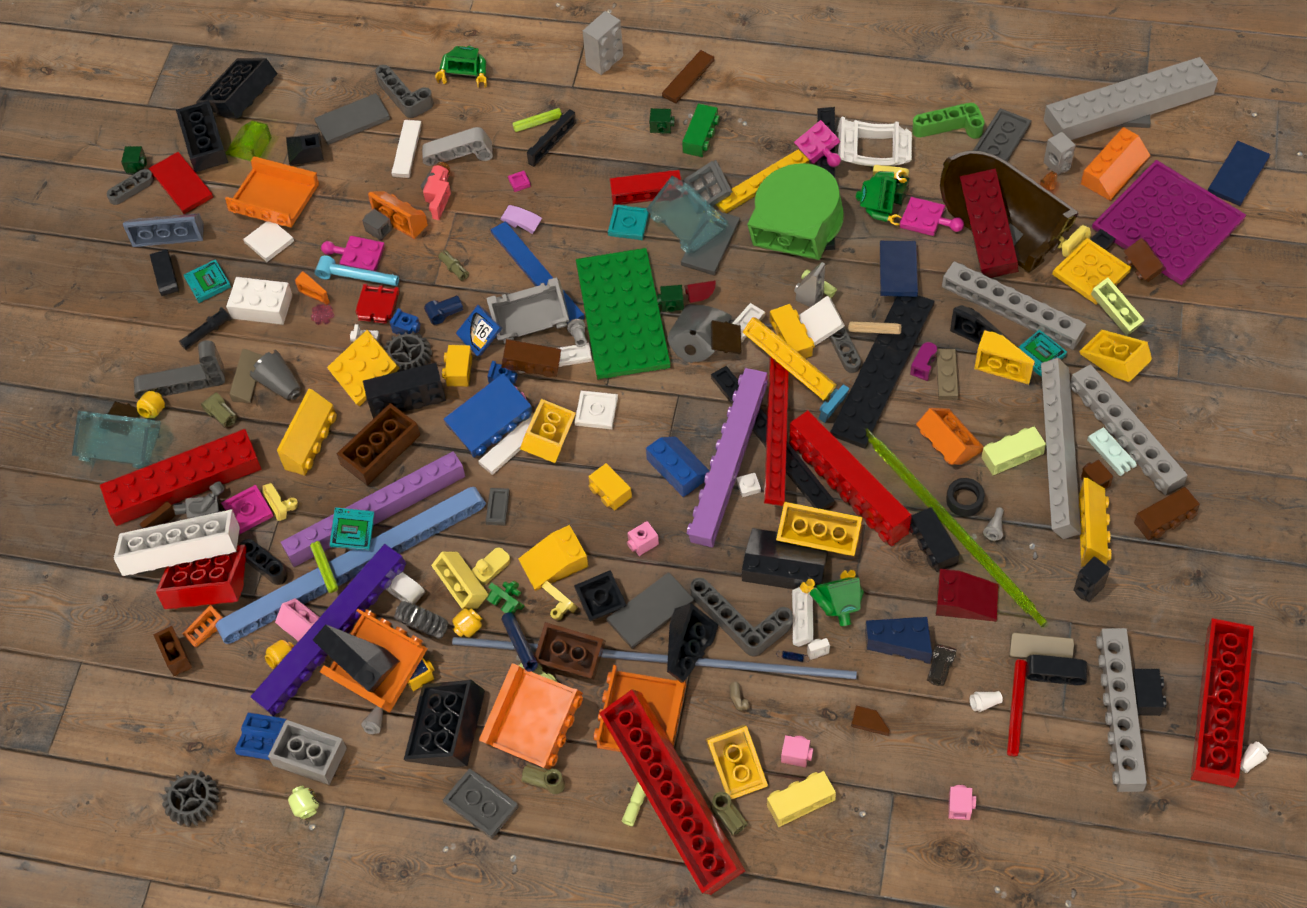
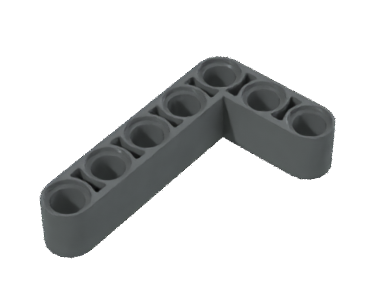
M206 340L198 344L200 364L135 377L133 380L135 398L140 399L147 391H154L162 396L224 384V364L215 343Z
M696 578L691 582V596L694 601L749 656L755 657L760 655L792 628L793 613L787 607L778 608L754 628L707 580ZM701 588V589H703V591H702V592H698V591H696V589ZM710 602H716L717 604H716V605H710L709 603H710ZM724 615H729V616H731V617L728 618V619H725V618H723L722 616H724ZM780 618H787L788 620H787V621H781V620H779V619H780ZM740 628L744 630L743 632L735 631ZM766 630H771V631H773V632L770 633V634H768V633H765L764 631H766ZM751 642H756V643H758V645H756V646H751V645H749V644H750Z

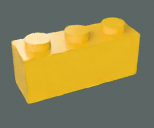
M790 304L771 310L770 323L777 336L805 359L813 356L814 342L811 337L807 336L805 325L800 323L797 310H793Z

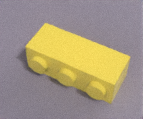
M441 552L431 565L462 609H478L489 595L458 552Z
M824 771L821 773L815 772L802 782L796 781L791 783L783 791L777 790L772 792L767 798V807L778 827L835 801L836 792Z

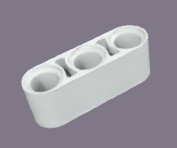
M403 572L397 575L392 580L390 587L386 589L400 601H406L411 604H415L425 594V590Z

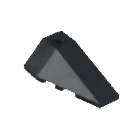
M963 305L953 309L951 332L976 344H980L984 330L995 332L1008 339L974 309Z
M692 603L675 608L669 625L667 672L681 683L686 680L695 668L697 660L703 657L706 648L714 642L719 626L718 623Z
M326 624L313 638V641L368 692L374 693L400 662L386 648Z

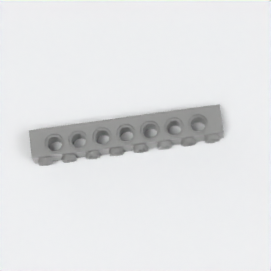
M954 261L943 276V288L1034 332L1041 330L1053 341L1071 350L1075 349L1084 335L1086 324L1081 320L1070 317L1062 311L1049 307L1047 304L1024 295L1012 287H1007L997 280L986 277L980 272L967 268L963 264Z
M1090 364L1072 374L1070 381L1072 391L1081 397L1084 405L1094 412L1096 419L1100 420L1105 425L1106 430L1117 439L1119 445L1126 449L1130 457L1142 468L1143 473L1151 478L1155 487L1166 496L1183 486L1187 478L1186 472Z
M1127 628L1102 629L1100 635L1096 637V646L1101 652V655L1098 657L1099 667L1103 669L1101 686H1105L1103 704L1107 705L1108 710L1105 714L1106 725L1110 726L1108 744H1112L1110 762L1114 764L1115 771L1112 773L1113 784H1117V792H1143L1147 781ZM1109 650H1115L1117 653L1113 654ZM1111 668H1115L1119 670V672H1113ZM1114 687H1118V688H1120L1122 691H1121V692H1118V691L1114 690ZM1116 706L1122 707L1125 711L1117 710ZM1118 726H1124L1127 730H1120ZM1125 745L1130 750H1123L1120 746ZM1123 765L1130 766L1132 770L1124 769Z

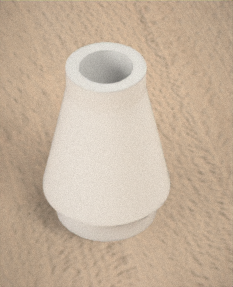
M999 691L974 692V694L970 695V705L973 711L982 712L1002 703V695Z
M1257 741L1250 744L1241 758L1240 769L1248 773L1252 768L1267 759L1268 750Z

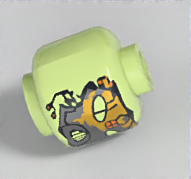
M304 786L293 789L288 802L294 816L306 819L316 814L319 802L312 788H304Z

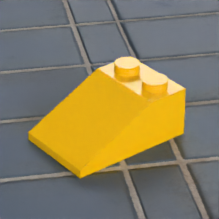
M984 330L978 346L974 369L1029 385L1034 360L1003 335Z
M1101 330L1079 351L1083 357L1114 378L1128 382L1152 360L1148 342L1106 330Z
M541 399L525 433L520 449L556 463L576 413Z
M570 525L551 533L518 558L535 591L541 589V586L546 581L552 584L588 567L587 555Z
M741 725L705 739L724 791L730 795L731 800L768 786L746 725Z

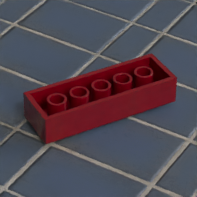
M996 168L960 176L981 273L986 277L993 278L1019 272Z

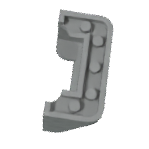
M557 277L549 279L547 285L541 283V285L508 295L503 294L502 297L491 296L486 298L492 319L502 327V330L497 335L498 341H503L504 344L506 339L514 340V338L555 326L557 329L566 327L570 321L562 285Z

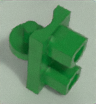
M505 581L502 585L506 588L505 591L491 582L489 585L491 591L487 597L489 602L497 606L501 599L504 598L506 602L500 609L504 613L510 612L514 614L517 609L522 610L525 605L513 597V595L519 597L521 594L518 590V582L512 581L509 584Z

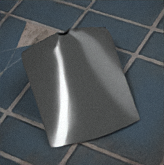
M686 304L669 332V344L675 354L686 362L703 361L715 351L711 349V321H727L729 323L732 316L710 306ZM690 330L696 331V335H691ZM693 345L696 353L688 355L685 352V346Z

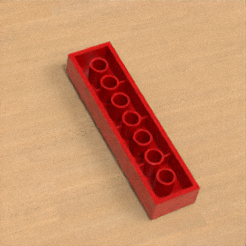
M808 410L790 422L789 444L792 448L802 455L803 460L807 464L810 463L814 467L815 472L827 481L831 489H835L844 502H848L852 506L853 511L858 516L861 515L867 526L874 529L883 542H887L892 547L909 534L912 514Z
M243 429L102 483L100 488L109 515L114 524L118 526L152 513L166 502L172 505L186 498L211 490L209 487L218 481L226 484L262 469L247 431Z
M1214 618L1209 623L1206 634L1191 780L1234 788L1239 780L1254 626Z

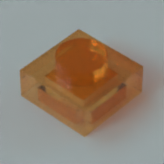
M1051 171L1040 181V185L1048 191L1054 190L1057 185L1058 174Z

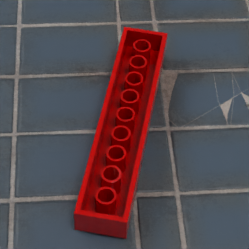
M631 689L599 713L702 894L712 895L746 871L643 694Z

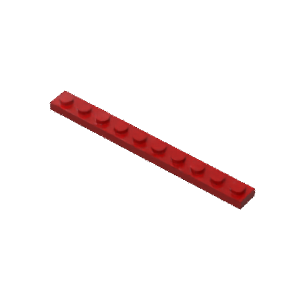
M769 355L764 504L783 506L785 502L789 371Z

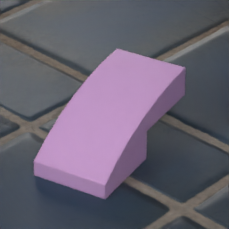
M509 205L500 220L506 221L514 228L518 225L533 234L542 218L525 209Z

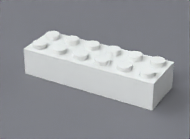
M227 510L120 533L114 560L122 576L230 554L236 552L240 526L233 510Z

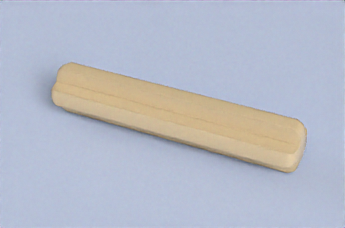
M850 322L848 327L851 332L900 334L902 328L901 324L873 322Z

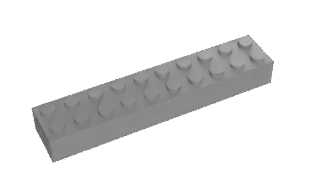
M1201 57L1046 105L1043 121L1054 136L1063 132L1070 140L1149 114L1158 113L1214 95L1218 79Z

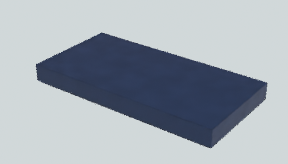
M1237 141L1209 186L1208 192L1241 206L1271 154Z
M880 240V296H918L916 241Z

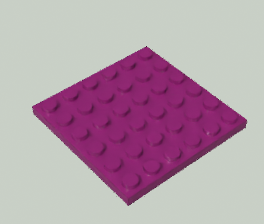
M1155 160L1092 224V229L1097 232L1100 229L1104 230L1116 238L1115 243L1125 250L1140 238L1145 239L1166 267V270L1162 273L1182 286L1245 220L1246 214L1160 161Z

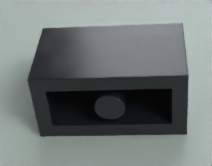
M1094 556L1079 571L1073 591H1075L1079 598L1090 602L1105 587L1111 568Z
M1134 669L1133 681L1138 715L1160 716L1163 708H1166V696L1162 695L1164 677L1160 676V669Z

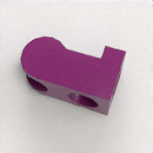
M926 342L920 347L911 365L910 375L928 381L932 367L930 364L936 360L937 346L935 344Z

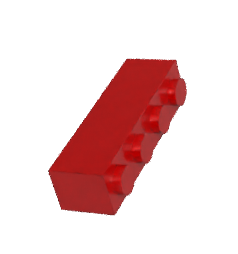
M680 170L610 178L613 206L615 204L624 205L683 197Z

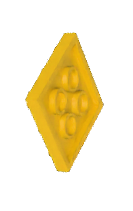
M1087 238L1053 270L1052 275L1097 305L1098 302L1091 295L1093 288L1106 278H1109L1116 286L1130 273L1131 267Z
M368 330L327 367L358 406L367 400L363 380L395 373L400 369Z

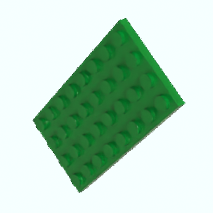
M647 248L576 259L597 380L671 368Z

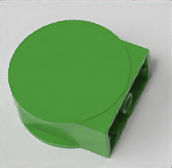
M792 164L772 172L763 180L756 192L755 209L747 224L753 246L820 260L827 243L837 235L843 224L844 211L838 183L830 172L813 164Z

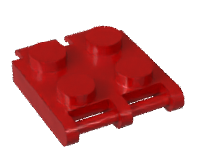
M363 284L355 311L359 318L358 320L371 322L372 317H374V322L387 324L388 319L393 317L400 288L395 287L393 289L384 288L382 285L375 287Z

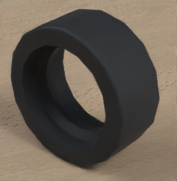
M959 478L949 485L946 496L947 506L953 513L959 516L975 515L982 508L985 497L984 489L974 479ZM962 489L970 490L975 493L977 500L971 505H963L955 501L954 493Z

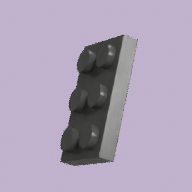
M471 769L464 774L443 799L445 805L490 839L498 833L519 807L515 801Z

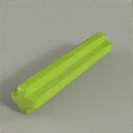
M557 108L513 122V129L515 132L544 124L559 119L562 113Z
M319 541L311 543V550L328 592L338 591L337 583Z

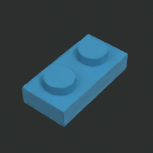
M844 384L839 390L836 388L832 392L829 402L825 401L821 405L819 419L825 423L847 397L849 388Z

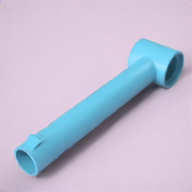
M325 255L320 257L315 270V275L324 280L329 279L331 274L391 286H398L399 276L338 265L332 257Z

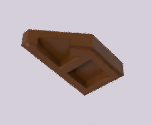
M166 502L139 525L142 528L166 524L176 516L172 505Z
M856 705L851 727L889 736L890 730L877 710Z

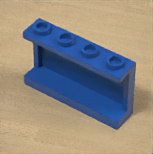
M503 373L446 416L444 422L448 429L452 430L466 446L474 458L477 455H482L491 444L499 442L502 438L501 436L505 433L512 432L518 423L530 418L533 410L530 403Z

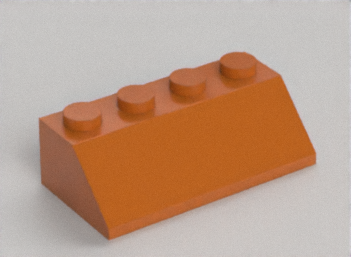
M1123 127L1085 168L1081 184L1111 201L1150 158V153L1139 135Z

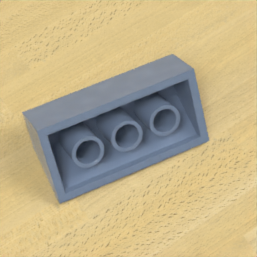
M200 213L138 218L123 223L132 247L203 241L204 224Z

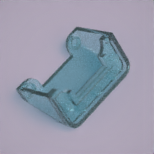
M671 176L646 209L651 214L650 218L657 223L659 221L664 223L680 239V248L688 254L689 252L694 253L723 232L730 224L694 188L674 176Z
M78 410L72 456H79L78 460L90 462V458L133 463L132 467L144 468V465H149L160 432L161 421Z

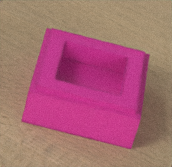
M525 171L508 176L514 192L531 187Z

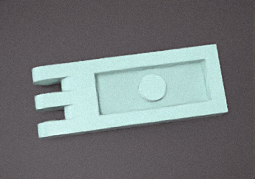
M1104 427L1088 436L1087 441L1119 476H1122L1124 471L1128 472L1131 468L1137 466L1136 462Z

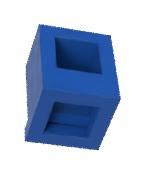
M399 308L390 321L392 332L395 334L399 332L401 335H404L405 331L408 334H411L413 331L417 334L421 327L417 316L402 312Z
M492 361L487 378L490 384L504 373L511 383L515 384L517 373L515 370L511 371L501 368V364H496V361Z

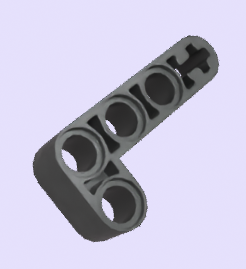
M380 65L376 68L375 73L379 86L406 117H417L433 107L432 93L429 88L422 87L411 93L389 66Z

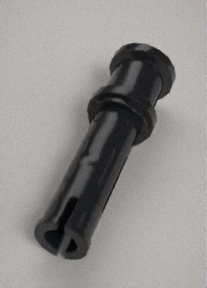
M223 307L219 308L216 314L211 317L208 316L206 322L179 340L180 345L185 350H188V348L213 330H219V327L226 321L230 322L231 317Z

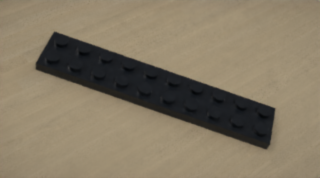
M919 295L917 297H896L884 323L901 324V333H878L830 431L835 438L866 449L933 309L934 300Z

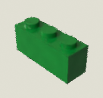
M698 103L682 141L683 153L703 158L705 151L709 149L710 138L714 137L715 126H718L720 122L717 107Z

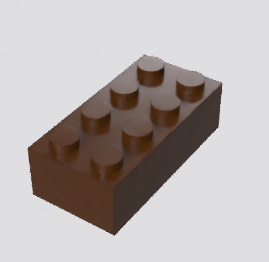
M390 403L336 453L340 465L368 486L421 436L418 424Z

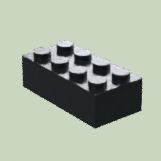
M209 100L176 109L194 171L199 172L228 163Z
M437 363L363 380L366 398L373 419L390 403L401 412L446 401Z

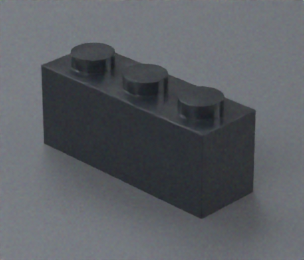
M930 507L911 515L909 531L918 539L917 543L920 550L925 551L928 564L934 567L936 572L958 564L960 554L933 508Z

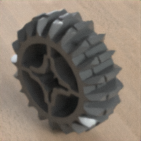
M405 331L404 335L398 332V337L392 336V341H387V346H383L385 351L399 366L400 369L397 372L428 365L432 360L431 345L425 337L422 338L420 333L416 335L414 331L411 334Z
M406 601L400 602L396 608L394 618L413 629L438 639L442 638L447 631L448 621L426 609Z
M194 770L189 775L188 772L184 771L183 777L176 775L177 780L175 782L170 780L169 782L171 787H165L167 794L162 795V799L165 801L162 803V806L166 809L165 814L170 816L172 822H177L180 826L185 824L187 827H190L193 822L195 826H198L199 820L206 822L205 817L207 815L213 817L211 810H217L215 803L220 802V798L217 796L220 794V791L216 788L217 784L210 775L205 776L202 771L197 774ZM202 787L206 788L205 799L201 797ZM177 798L181 800L180 810L176 809Z

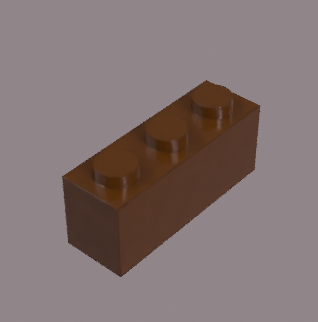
M506 339L501 368L511 371H523L528 374H540L545 377H557L562 349Z
M1184 487L1138 512L1134 524L1148 541L1154 537L1159 538L1168 529H1175L1186 519H1193L1198 514L1197 511L1200 503Z

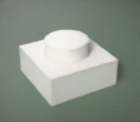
M755 473L737 477V484L742 497L761 492V487Z
M827 638L822 640L815 639L808 644L807 654L810 660L829 654L830 644Z

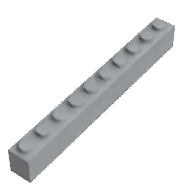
M1055 358L1041 363L1051 525L1052 530L1056 534L1066 539L1080 535L1081 524L1069 367L1059 358Z

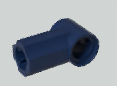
M456 295L441 302L436 300L430 301L424 306V310L433 325H438L445 321L447 316L462 311L463 306L459 296Z

